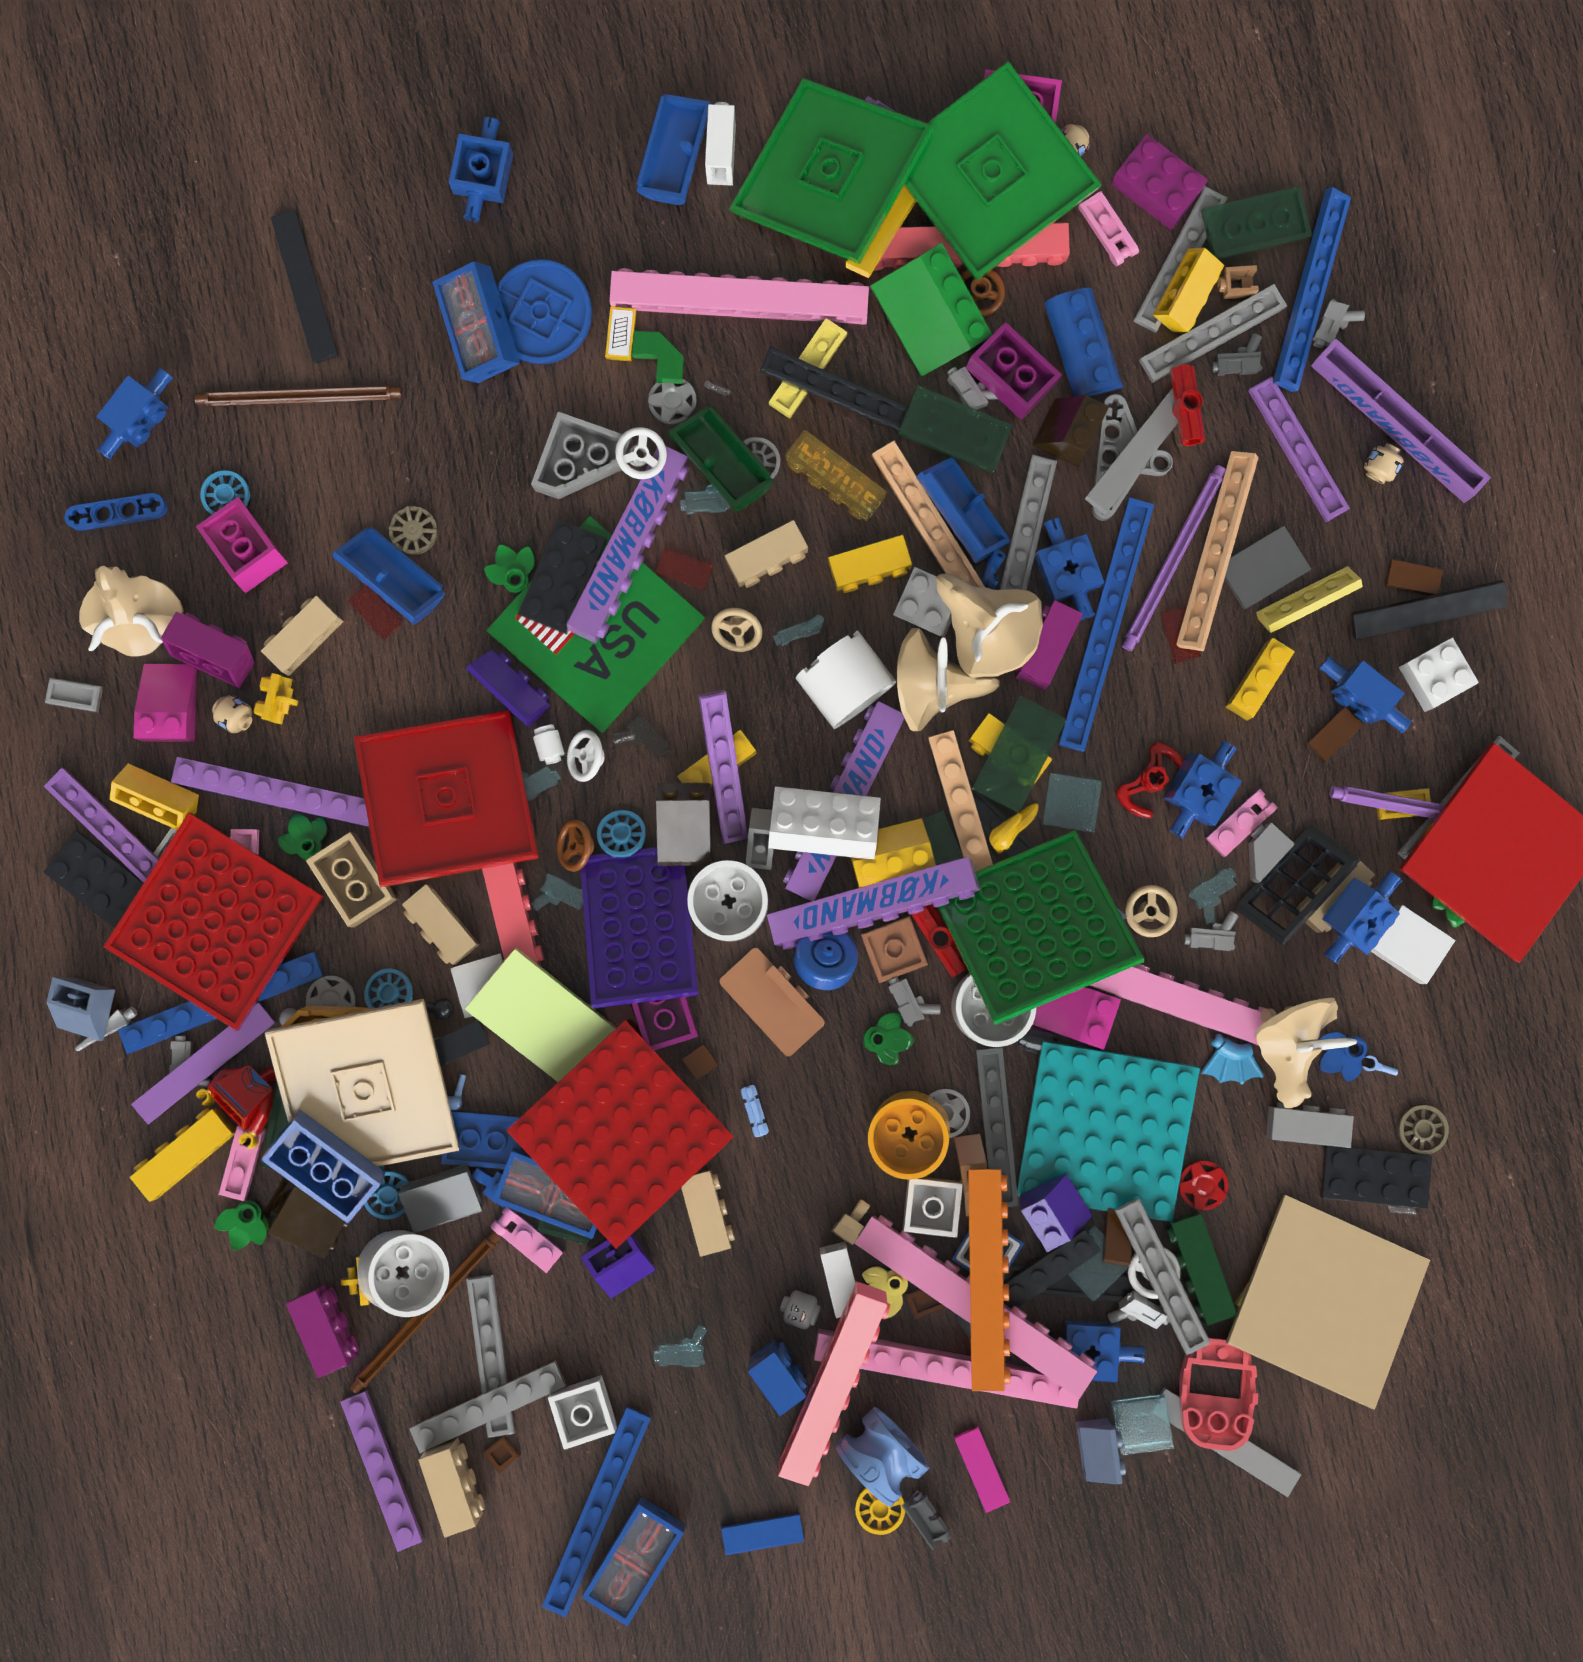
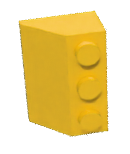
M922 818L878 829L874 859L851 857L858 888L936 866Z

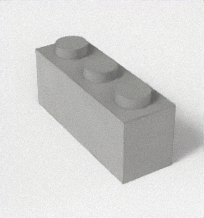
M1277 1102V1107L1269 1106L1266 1138L1351 1148L1354 1116L1345 1114L1346 1109L1329 1108V1112H1320L1318 1106L1303 1105V1110L1285 1108L1283 1102Z

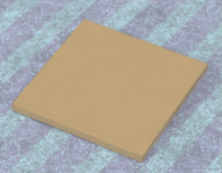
M424 999L265 1031L288 1123L299 1110H302L377 1167L459 1151L460 1145Z
M1283 1195L1226 1343L1375 1410L1430 1260L1287 1195Z

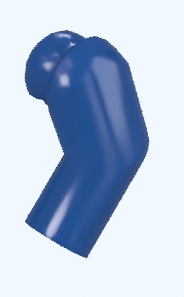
M995 550L989 558L981 580L984 586L992 590L1000 583V579L994 575L1005 559V554L1000 550Z

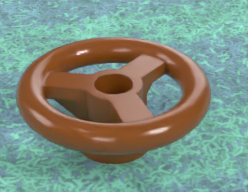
M968 270L960 275L963 282L971 277L970 292L974 302L984 298L995 300L988 308L979 309L983 317L993 314L1000 308L1005 298V287L1001 277L995 271L991 270L985 276H988L995 282L997 292L991 290V283L986 277H981L976 281ZM976 288H983L984 292L978 293Z
M574 819L568 821L559 832L557 855L565 869L578 871L586 865L590 855L593 853L594 841L591 838L587 825L581 820ZM576 827L581 830L583 836L578 833ZM569 833L568 848L565 851V839L567 834ZM575 855L581 856L578 862L574 864L569 862Z

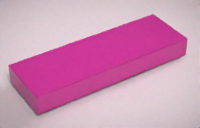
M978 1426L954 1436L985 1512H990L1010 1503Z

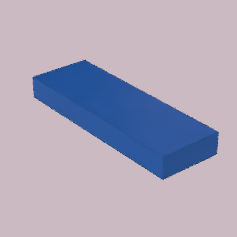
M800 1512L721 1526L726 1555L804 1542Z

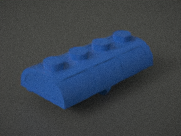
M663 94L660 97L636 183L638 185L636 191L640 195L668 204L682 205L686 202L689 185L708 121V104H712V102Z
M1077 289L1059 294L1047 300L1044 306L1073 397L1081 395L1090 397L1123 388L1124 385L1119 375L1093 289Z
M953 457L922 471L916 479L928 493L975 563L986 559L995 550H1000L1011 542L984 503L985 495L977 493Z
M373 527L370 529L365 528L333 553V558L337 562L341 563L412 624L418 623L432 612L445 595V592L442 590L443 586Z

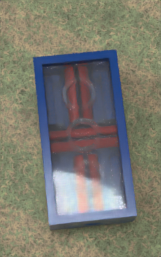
M473 261L432 282L462 380L480 383L520 364L490 266Z
M516 1148L512 1149L492 1202L593 1239L597 1228L527 1152Z
M640 1496L586 1585L582 1598L628 1626L684 1534L686 1524Z

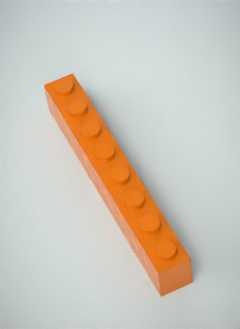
M969 1169L972 1391H1005L1006 1384H1011L1010 1367H1005V1356H1010V1339H1005V1328H1010L1009 1312H1004V1301H1009V1284H1004V1273H1009V1258L1003 1257V1246H1008V1229H1003V1218H1008V1202H1003L1002 1191H1007V1175H1002V1169Z

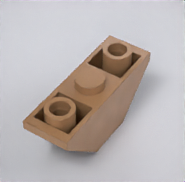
M980 1133L954 1137L960 1181L963 1184L962 1194L966 1216H969L968 1170L987 1169Z

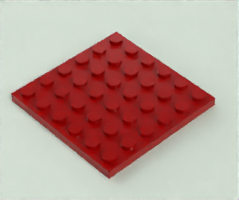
M188 813L103 947L231 1028L239 1030L322 900L323 895L197 816Z
M626 1020L506 1130L616 1249L734 1138Z

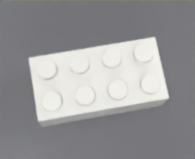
M775 787L769 848L874 859L881 798Z

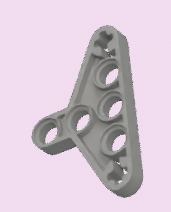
M1117 394L1109 396L1104 402L1108 406H1111L1112 402H1117V406L1121 407V409H1118L1116 412L1115 420H1106V418L1111 419L1112 408H1108L1100 425L1094 486L1112 465L1103 461V453L1111 451L1116 455L1117 459L1138 432L1126 400ZM1108 426H1114L1118 429L1119 436L1115 439H1110L1106 436L1105 429ZM1156 450L1110 508L1111 510L1104 515L1092 505L1093 516L1101 521L1110 519L1140 474L1163 476L1168 473L1173 465L1171 455L1166 451ZM1157 457L1166 459L1167 468L1164 470L1155 468L1154 459Z

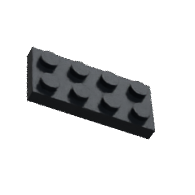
M558 519L518 615L567 635V623L595 570L607 541L606 538Z
M75 831L44 871L47 876L114 928L144 884L137 876L79 831Z
M1325 1145L1320 1197L1428 1209L1432 1156Z

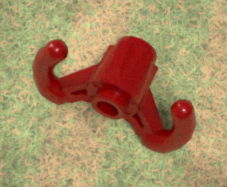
M1160 742L1154 743L1149 748V763L1137 779L1132 783L1119 786L1116 792V797L1123 807L1136 816L1148 819L1152 818L1153 811L1134 804L1130 800V795L1144 790L1149 793L1162 790L1163 786L1168 783L1169 777L1165 772L1166 769L1162 767V755H1167L1171 758L1178 770L1185 761L1175 749ZM1149 775L1155 777L1156 782L1154 784L1150 782L1151 778H1149ZM1138 784L1141 786V787L1136 788V789L1133 788V787L1137 786Z

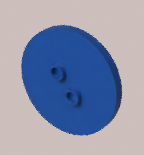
M531 260L512 268L497 284L498 293L520 360L532 364L555 363L570 356L584 342L592 322V302L585 284L570 268L552 260Z

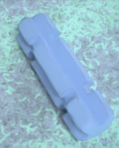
M754 1085L743 1087L740 1092L742 1098L746 1099L744 1105L749 1121L754 1125L751 1127L755 1137L766 1135L769 1130L767 1124L763 1123L765 1117L760 1101L755 1097L758 1095Z

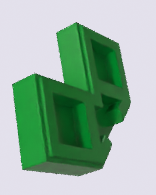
M634 331L632 357L635 359H658L657 383L682 384L684 356L660 332Z

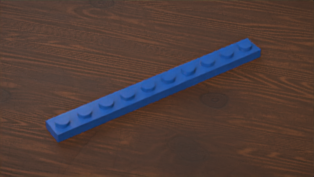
M1130 497L1127 501L1062 729L1059 746L1080 752L1085 751L1154 504Z

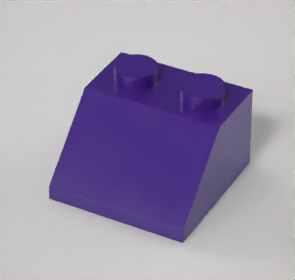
M1066 1172L1020 1195L1021 1212L1047 1252L1071 1241L1092 1217L1090 1209Z

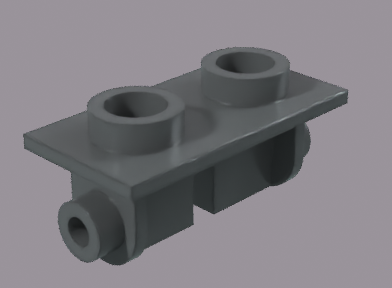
M916 1490L902 1507L927 1544L934 1550L941 1541L945 1543L952 1538L950 1534L951 1529L946 1526L940 1516L936 1517L935 1513L937 1511L928 1500L927 1494L923 1495L922 1492Z

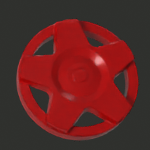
M1198 1160L1188 1164L1182 1170L1178 1189L1182 1199L1189 1206L1198 1210H1210L1219 1206L1226 1198L1228 1179L1224 1171L1215 1163L1207 1160ZM1202 1165H1208L1214 1169L1207 1172ZM1191 1170V1179L1184 1181L1186 1174ZM1221 1179L1223 1180V1190L1218 1186ZM1185 1193L1193 1194V1203L1186 1197ZM1208 1199L1216 1200L1215 1202L1206 1205Z

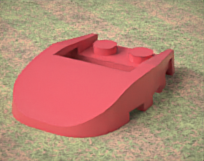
M1208 1338L1211 1344L1184 1356L1179 1375L1181 1424L1189 1439L1198 1446L1207 1449L1232 1451L1243 1446L1248 1441L1252 1432L1254 1407L1258 1405V1393H1256L1255 1383L1257 1369L1256 1366L1252 1365L1251 1354L1227 1344L1226 1340ZM1192 1364L1242 1370L1239 1399L1189 1393Z

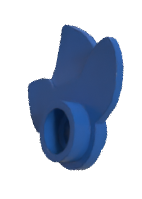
M1339 1032L1325 1034L1319 1040L1338 1038L1357 1040L1355 1044L1357 1051L1352 1054L1349 1051L1350 1046L1326 1049L1320 1060V1070L1327 1073L1341 1071L1346 1082L1357 1078L1362 1071L1361 1060L1367 1054L1366 1042L1361 1037H1346Z

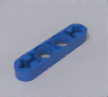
M149 493L74 505L66 510L64 519L71 528L83 531L158 519L166 514L168 505L166 500L160 495ZM153 500L160 504V506L156 507V511L154 512L150 508L142 509L140 502L144 506L153 505ZM128 503L134 504V514L129 517L124 516L123 507ZM107 507L110 511L109 518L100 521L97 513L101 508ZM77 513L82 516L90 515L93 522L89 518H81L78 524L73 521V518L77 517Z

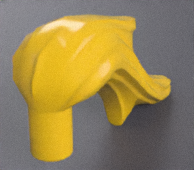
M1038 803L1029 805L991 831L989 840L997 853H1002L1008 849L1018 833L1034 820L1039 809Z

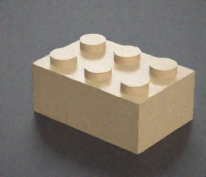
M349 832L306 860L348 927L358 926L398 900L390 886H379L376 863L356 833Z
M458 1437L426 1450L419 1458L444 1538L476 1527L483 1514L482 1510H485L481 1494L477 1495L474 1487L476 1484L474 1471L472 1468L468 1469L465 1460L468 1458L466 1447L463 1443L460 1444Z

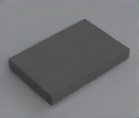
M1283 526L1231 557L1224 579L1243 610L1307 573L1311 568L1289 532Z

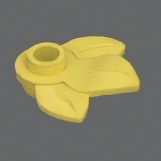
M880 1266L868 1268L862 1273V1276L869 1286L886 1291L887 1302L890 1303L886 1319L890 1318L903 1305L902 1294L907 1290L908 1280L894 1270L887 1271ZM898 1279L900 1285L893 1288L890 1286V1281Z

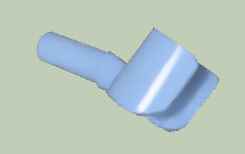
M1365 1056V1058H1370L1374 1062L1372 1068L1362 1066L1365 1071L1378 1070L1395 1076L1398 1074V1069L1379 1063L1374 1056Z
M460 1074L455 1096H448L451 1111H457L462 1107L461 1095L466 1075Z

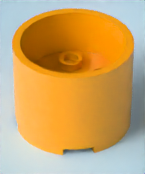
M919 1091L896 1093L880 1105L873 1117L868 1132L870 1153L877 1165L891 1176L900 1179L922 1178L932 1173L944 1160L950 1139V1122L944 1108L932 1097ZM907 1127L917 1131L914 1134V1138L904 1135Z

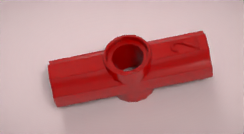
M1182 364L1170 370L1175 400L1172 412L1178 419L1181 444L1194 446L1205 441L1200 409L1203 405V398L1197 390L1194 366ZM1184 402L1188 403L1191 408H1188Z
M932 904L923 906V911L911 914L951 978L966 970L967 967L950 931ZM937 931H942L947 936V941L943 946H937L933 941V936Z

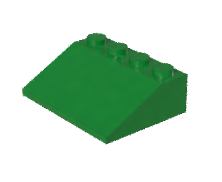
M942 243L933 246L870 285L920 376L931 372L993 335Z

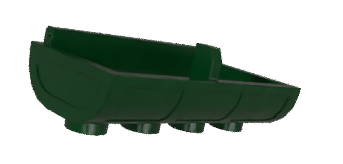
M707 406L668 432L670 438L675 441L688 456L689 460L701 471L709 483L736 512L746 508L763 496L774 482L771 478V473L713 407Z

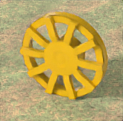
M865 1487L856 1500L855 1511L858 1522L870 1533L877 1535L891 1533L903 1521L905 1510L902 1505L904 1500L901 1496L899 1500L889 1507L877 1499ZM865 1494H869L872 1499L871 1502L862 1499ZM860 1503L869 1506V1509L860 1511ZM900 1505V1513L891 1510V1507ZM870 1513L871 1516L865 1523L861 1516ZM890 1514L899 1517L894 1524L889 1518ZM874 1519L877 1520V1529L869 1526ZM886 1520L890 1527L881 1529L882 1521Z

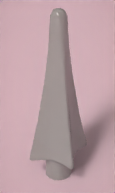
M133 1006L127 1010L125 1008L122 1010L117 1009L108 1018L104 1037L118 1031V1029L133 1024L134 1022L131 1019L138 1015L136 1009ZM87 1037L75 1047V1050L80 1051L98 1040Z

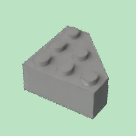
M557 412L531 483L533 489L536 492L561 499L621 471L622 469L617 462L615 451L617 442L622 434ZM632 438L625 443L623 455L628 454L629 450L633 447Z

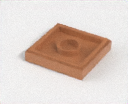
M910 916L861 934L879 983L928 965Z

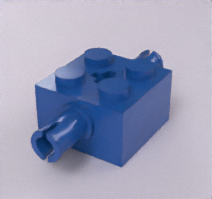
M484 117L481 137L460 133L458 135L449 185L453 194L468 197L463 216L468 221H472V218H474V222L480 221L484 200L504 203L513 152L510 143L496 140L500 122L495 118H492L491 122H489L490 118Z
M160 367L146 386L140 385L134 379L127 376L96 416L111 431L96 450L111 460V457L123 442L128 441L136 448L140 444L145 443L150 436L151 429L155 424L160 423L166 415L168 407L159 400L161 398L159 395L173 377Z
M1055 518L1054 521L1049 520L1044 523V526L1047 529L1052 545L1037 551L1034 556L1051 604L1054 600L1057 602L1068 599L1072 600L1076 611L1083 613L1080 621L1085 620L1086 617L1088 619L1095 614L1087 593L1099 589L1104 584L1088 536L1085 534L1071 540L1066 539L1060 518ZM1066 565L1070 568L1073 567L1074 571L1072 574L1070 571H1064Z
M1328 656L1320 665L1319 669L1337 682L1330 691L1335 695L1334 699L1344 707L1349 706L1356 712L1355 716L1362 722L1372 724L1384 719L1400 733H1403L1412 723L1411 719L1394 707L1405 693L1366 662L1361 661L1347 670L1331 656Z
M1222 741L1212 760L1207 759L1201 754H1188L1162 797L1180 810L1173 825L1169 828L1171 833L1175 832L1174 835L1184 838L1194 819L1203 825L1216 826L1242 782L1227 772L1225 768L1237 750L1235 746L1230 747V743Z
M1388 870L1378 886L1373 889L1354 877L1322 918L1338 936L1323 955L1335 964L1339 963L1350 946L1356 947L1368 955L1378 945L1381 937L1395 923L1396 918L1400 914L1389 903L1388 898L1403 880Z
M1063 1319L1062 1339L1073 1346L1071 1351L1080 1356L1081 1353L1087 1355L1085 1350H1089L1091 1345L1095 1348V1352L1089 1355L1095 1361L1094 1366L1097 1368V1373L1092 1379L1093 1381L1117 1382L1118 1364H1120V1361L1144 1363L1145 1357H1143L1145 1355L1144 1346L1121 1345V1328L1116 1323Z

